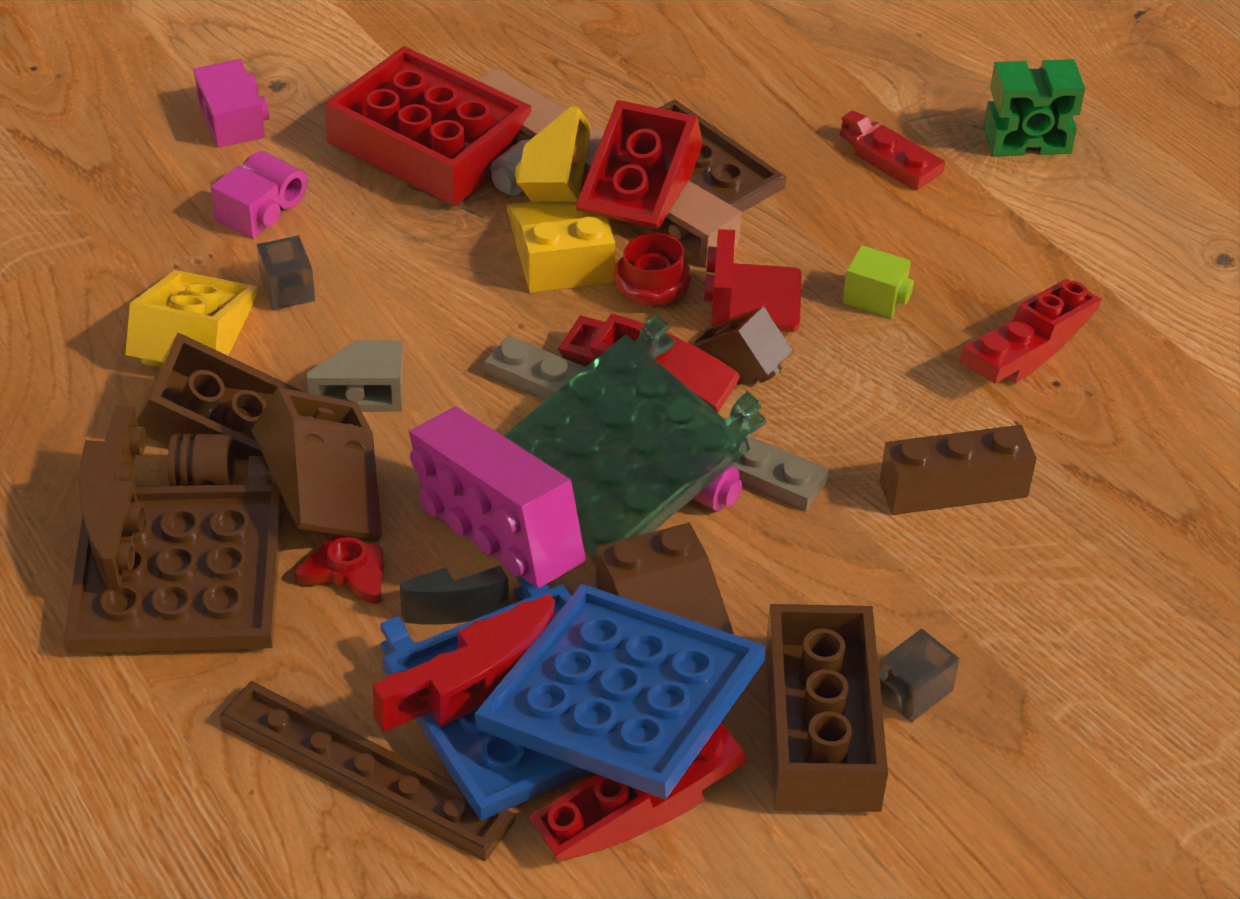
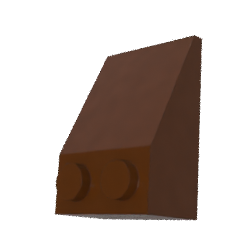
M177 332L158 367L137 416V422L139 427L145 428L146 437L168 447L172 433H181L182 438L185 433H192L194 438L196 434H232L235 459L249 461V456H263L251 429L277 387L300 392L304 391Z
M690 522L597 546V589L734 635L709 558Z

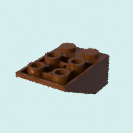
M277 387L251 430L297 529L379 541L382 531L373 433L356 402Z

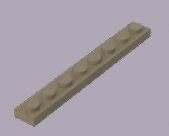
M510 335L484 361L485 375L672 455L677 456L683 450L690 452L699 450L736 467L739 470V480L742 481L743 485L803 511L808 510L827 483L829 469Z

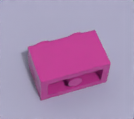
M241 59L193 68L197 101L218 148L265 138L263 121L269 120L268 106L264 96L258 97L255 76L253 73L247 74Z

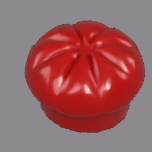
M649 233L631 240L624 248L623 257L617 261L613 273L619 292L629 300L646 307L654 305L665 306L676 301L685 294L692 278L689 264L684 259L683 245L673 236L663 233Z

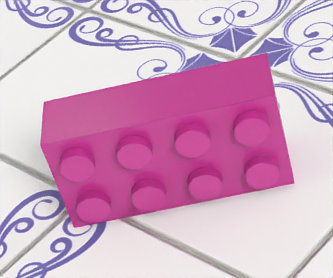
M457 406L409 430L413 449L410 452V459L419 475L422 491L419 492V498L423 508L430 516L438 517L449 525L458 536L463 535L476 544L485 555L493 556L504 564L514 576H521L536 588L544 586L586 561L571 479Z

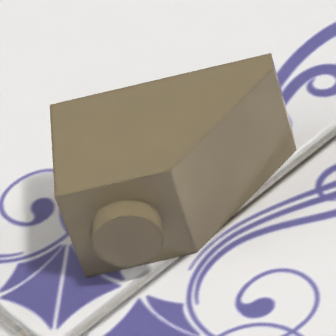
M356 340L307 372L308 393L356 402L361 411H402L404 387L402 340Z

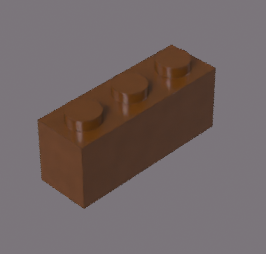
M1022 425L885 442L879 482L892 515L1026 498L1029 495L1037 457Z

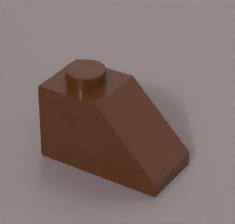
M764 306L708 326L690 343L737 371L740 376L737 382L739 385L755 379L763 383L773 378L782 370L780 363L793 351Z

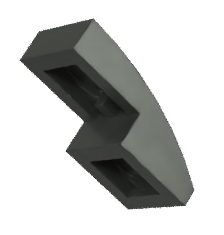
M500 565L456 581L452 579L445 567L399 583L401 614L405 623L442 625L470 622L509 606L508 577Z

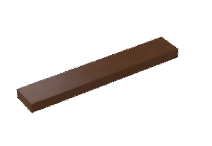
M250 681L220 714L222 727L484 861L489 858L515 823V813L505 809L497 812L496 815L480 821L456 783L253 681Z

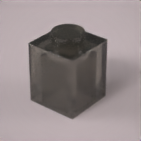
M299 235L256 244L260 278L272 310L315 301L312 266Z
M921 628L879 660L881 701L888 708L897 710L912 723L953 691L960 658Z

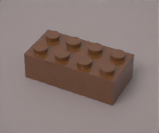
M770 604L766 636L774 810L881 812L888 778V765L873 606Z

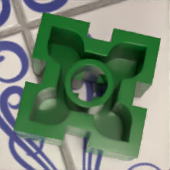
M1075 59L1042 60V65L1039 69H1029L1027 61L994 62L990 84L994 101L987 102L983 125L992 156H1024L1026 148L1038 147L1040 155L1072 154L1077 132L1073 115H1080L1085 93V86Z

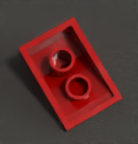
M616 100L577 201L576 210L659 229L690 180L703 142L698 117Z

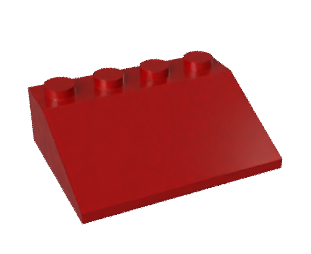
M406 46L401 47L324 103L327 143L454 207L481 186L490 173L491 163L504 153L531 114V105Z

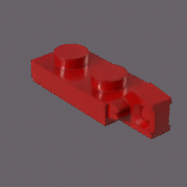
M854 110L842 116L840 136L849 141L855 148V155L913 190H919L944 172L945 161L886 126L881 125L879 122L873 121L871 123L868 116Z

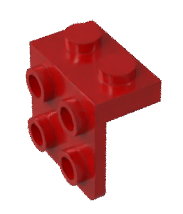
M718 229L717 247L708 246L706 272L715 273V276L706 275L704 302H713L711 325L764 306L780 331H797L800 327L801 270L795 267L733 263L735 230Z

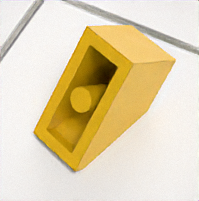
M578 106L569 107L524 145L522 159L516 165L515 177L518 186L521 187L531 202H577L579 199L591 125Z

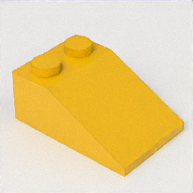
M522 202L507 204V213L529 293L614 283L615 240L608 218L577 211V202Z
M174 270L130 303L125 355L140 358L141 363L149 366H159L177 332L229 356L258 295L259 286Z

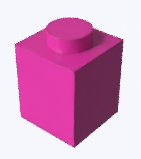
M240 165L210 186L215 220L252 239L269 226H272L281 217L278 185Z

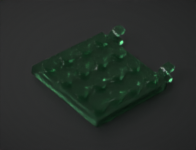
M657 314L644 324L636 341L625 334L503 435L571 479L583 548L596 562L597 546L654 532L748 452L750 446L746 436L755 432L766 423L765 417L758 412L762 407L760 401L748 391L734 403L729 417L724 419L662 366L655 358L670 350L675 345V342L666 333L670 329L668 323Z

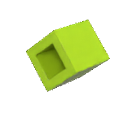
M862 245L846 271L842 304L892 319L900 303L906 305L912 294L914 280L909 279L911 260Z

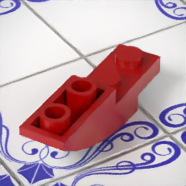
M1064 279L1018 304L1013 320L963 346L958 362L994 384L1004 378L1016 384L1057 353L1088 321L1100 306L1102 299L1089 292L1083 284Z
M613 313L610 314L606 322L580 315L558 347L564 359L636 379L643 392L715 412L720 411L740 379L737 371L698 347L660 329Z
M547 594L532 601L521 602L513 609L486 620H477L468 627L458 631V650L439 654L426 663L404 672L390 674L382 681L372 684L373 718L382 732L430 712L438 725L442 727L479 708L553 620L555 605L553 597Z
M721 722L666 800L597 774L529 817L557 861L601 851L631 840L667 823L704 802L702 790L746 764L745 753Z

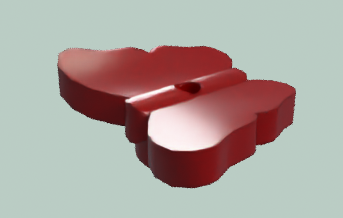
M336 535L321 545L319 552H314L304 563L295 568V582L298 584L313 585L333 580L334 585L338 587L346 583L356 596L368 603L378 604L382 599L381 587L383 583L384 561L383 549L378 544H364L357 538Z

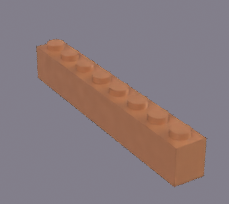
M499 69L493 70L478 80L531 105V114L508 145V149L520 140L533 138L567 110ZM589 123L591 125V133L581 191L604 134L603 130ZM688 181L659 229L639 224L634 225L648 234L663 233L673 236L683 245L686 257L706 268L708 246L717 247L718 229L735 230L734 247L739 245L742 211Z

